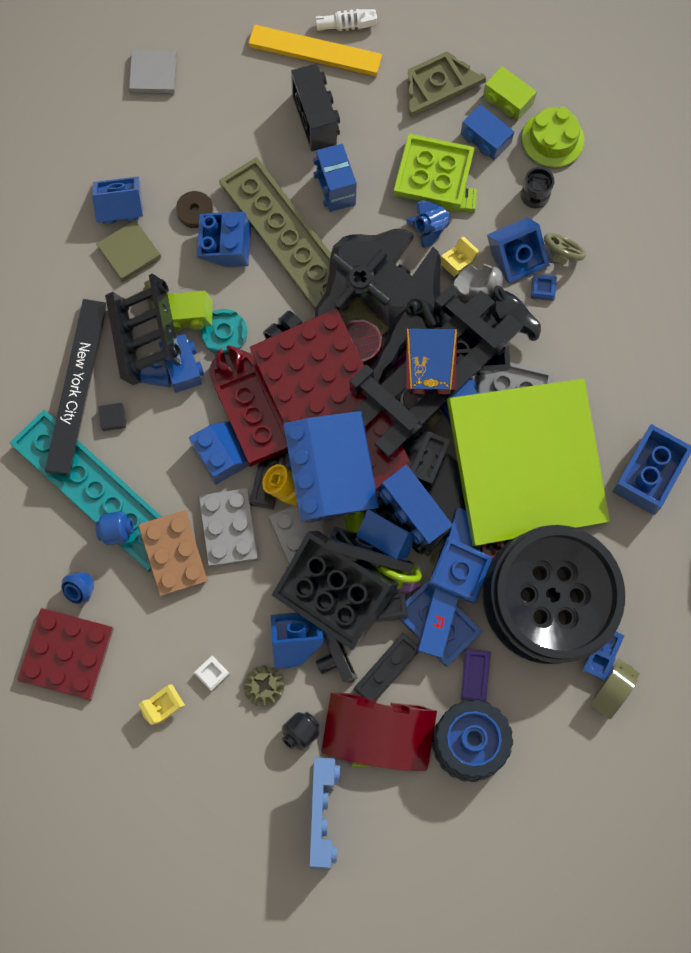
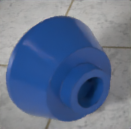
M76 572L66 575L62 579L61 588L64 596L69 601L75 604H85L90 600L94 590V583L89 574Z

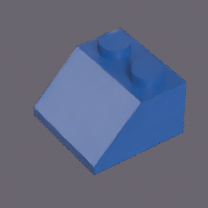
M139 176L93 182L92 199L97 222L112 224L120 219L135 221L139 217H143Z
M526 217L487 234L492 256L507 283L510 284L550 266L540 225L530 218Z
M230 421L209 425L189 437L191 447L215 485L249 466Z

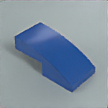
M615 632L605 646L587 657L582 670L602 680H606L625 635Z

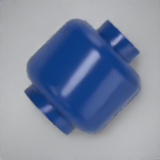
M121 511L102 514L99 521L95 524L96 536L105 545L126 543L130 539V534L134 533L133 520L131 518L128 519L127 515Z

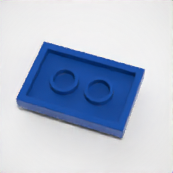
M429 580L406 601L408 618L399 619L419 640L434 586L428 584ZM457 605L443 657L437 658L445 667H448L483 632Z

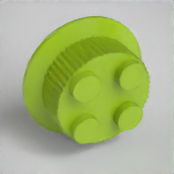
M549 107L533 116L526 123L522 132V145L527 155L536 163L551 168L563 167L574 162L580 156L585 141L583 130L576 116L566 107Z

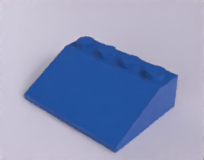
M361 411L312 417L283 423L301 521L311 523L379 508Z

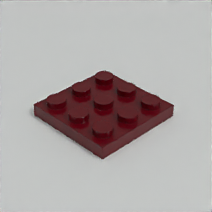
M41 608L17 680L91 701L114 628Z

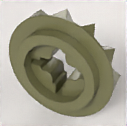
M264 665L254 668L246 676L244 691L247 698L253 704L270 706L282 697L284 680L275 668ZM270 677L268 685L274 691L265 689L258 695L260 686L255 680L264 682L265 679Z

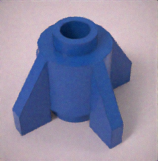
M422 200L416 203L417 214L419 215L406 219V222L409 225H415L417 231L420 234H424L421 236V244L425 248L432 245L442 231L448 227L450 216L448 211L442 206Z

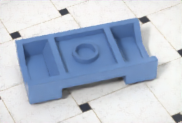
M314 758L310 869H331V863H337V846H332V840L321 839L322 836H327V819L322 818L323 810H328L329 793L323 790H334V784H339L340 765H335L334 758Z

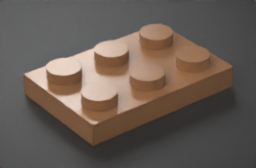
M186 510L138 524L159 596L207 581Z

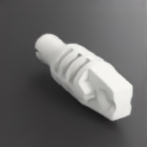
M353 9L350 12L343 10V13L337 11L335 15L316 16L317 31L337 29V31L341 32L342 29L349 31V28L355 30L357 27L359 30L377 25L375 9H356L355 12H353Z

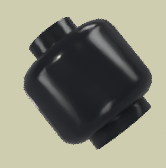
M297 712L283 724L282 733L284 737L282 740L290 749L305 750L318 738V728L320 725L310 713Z

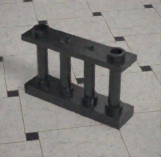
M153 273L149 275L151 287L126 299L114 292L105 295L119 375L122 380L133 386L141 382V369L164 359L176 366L182 365L180 359L181 349L177 343L167 294L169 288L163 279H160ZM153 297L155 308L129 319V307ZM157 317L159 329L133 340L132 331L134 327ZM161 338L163 350L137 361V348Z

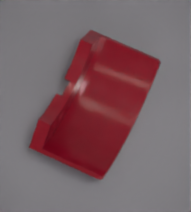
M330 693L321 752L337 759L373 767L406 771H426L429 764L437 710L421 705L392 702L389 706L377 704V700L350 693Z

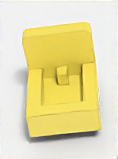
M461 237L454 248L441 255V265L455 277L466 266L473 263L479 250L465 237Z
M172 684L164 687L150 699L139 703L142 716L151 725L164 722L185 706Z

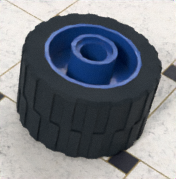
M479 700L461 701V703L450 707L442 715L433 734L432 746L435 752L434 756L439 762L440 767L449 773L450 776L458 778L460 781L477 782L494 775L505 765L507 758L510 757L512 752L513 732L509 726L508 719L497 707L495 708L490 703Z

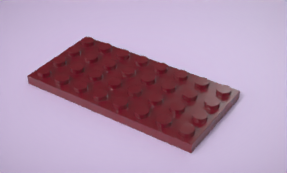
M337 308L249 347L284 423L312 417L350 413L367 399L362 393L355 396L350 391L349 381L364 367V364ZM383 412L365 427L378 498H380L378 487L406 464L410 470L412 469L403 446L390 457L386 456L375 446V442L393 426L389 417Z

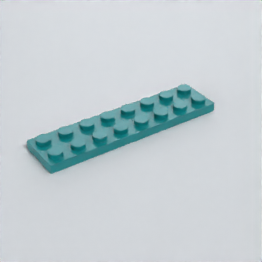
M44 409L9 442L10 445L95 524L99 521L101 515L121 511L127 515L128 519L131 518L134 523V533L130 534L128 542L118 545L147 572H150L151 568L138 524L161 518L162 516L79 440L70 477L46 473L45 468L56 419Z

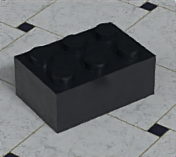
M318 64L291 70L292 97L311 152L337 145V136L340 135L338 126L340 117L338 111L333 110L332 104H334L331 91L326 90L327 80L324 71L320 72Z

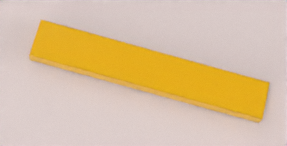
M255 24L249 40L250 48L377 77L382 60V54Z

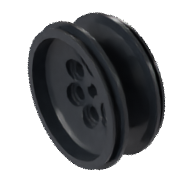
M547 525L532 529L515 537L496 553L483 582V607L487 621L495 636L508 650L517 656L540 664L568 663L584 659L596 653L613 637L624 613L625 585L615 558L598 539L574 527ZM534 568L541 571L542 577L540 581L533 576ZM559 568L566 574L564 581L560 580L557 576ZM523 589L527 590L530 594L528 602L521 598V591ZM547 590L549 591L550 595H553L552 602L549 597H546ZM572 590L578 595L576 603L570 599V592ZM535 611L542 615V622L540 624H537L533 619ZM560 611L566 615L564 625L558 620Z

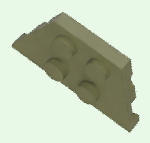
M444 52L408 69L409 115L413 117L485 83L487 77L483 73L480 75L470 69V65L457 60L449 52Z

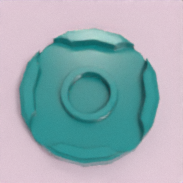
M229 309L213 311L212 326H205L200 330L202 341L207 349L216 354L222 348L224 355H228L226 348L228 345L241 349L246 342L248 334L243 317Z

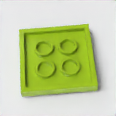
M408 134L393 195L418 201L425 200L437 205L460 209L475 147Z

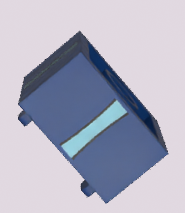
M343 143L317 150L316 157L313 158L314 165H316V171L313 172L314 179L318 178L325 197L323 201L324 207L328 206L329 212L356 205L357 182Z

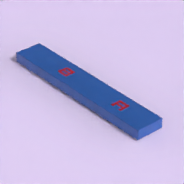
M456 508L451 522L453 526L450 527L447 537L472 548L466 510ZM436 587L433 588L417 647L418 652L437 658L443 657L458 597Z

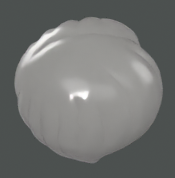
M483 264L484 268L481 269L468 265L454 280L453 287L458 290V296L466 302H469L480 290L491 298L494 287L496 285L502 286L503 276L501 271L497 267Z

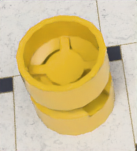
M281 464L270 467L265 473L262 482L265 492L290 506L298 505L292 470Z

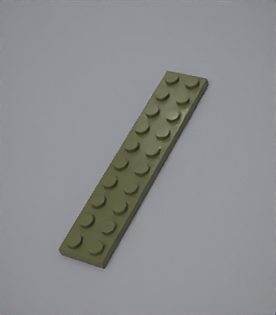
M256 157L220 179L219 184L238 210L246 213L251 227L315 310L326 292L331 253ZM356 299L340 314L344 324L352 320L362 319L370 321L377 326L382 334V338L389 334V328L373 316L359 299Z

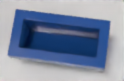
M370 509L367 510L356 535L395 559L408 558L413 545V535Z

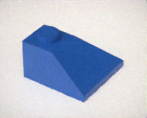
M300 614L271 615L274 668L287 669L301 666L323 644L322 629Z

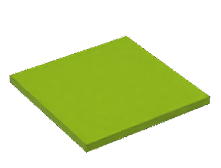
M585 378L447 399L472 546L514 539L532 529L547 525H565L577 528L610 522Z

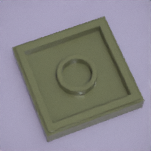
M136 220L97 243L98 249L122 282L161 258V254Z

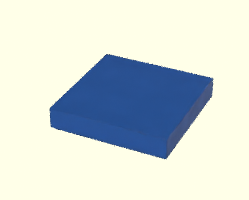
M447 537L428 584L474 604L493 557Z

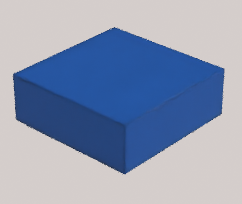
M533 274L531 298L554 301L557 276Z

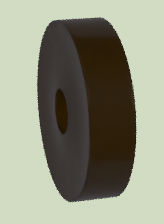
M190 191L183 194L176 204L178 219L187 227L199 228L200 214L213 213L211 199L199 191ZM192 208H198L195 212L191 211Z

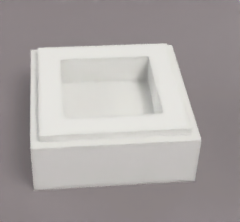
M213 656L207 659L194 672L211 692L230 675Z

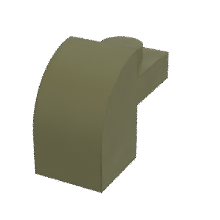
M618 659L607 679L593 697L590 706L611 720L633 690L640 673L629 664Z

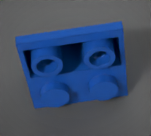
M246 213L200 214L197 258L224 267L249 266L251 224Z

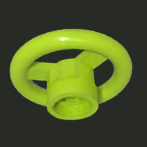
M382 565L380 568L375 567L381 574L399 583L397 589H401L404 583H417L422 578L421 572L415 566L411 573H409L414 576L406 575L407 572Z

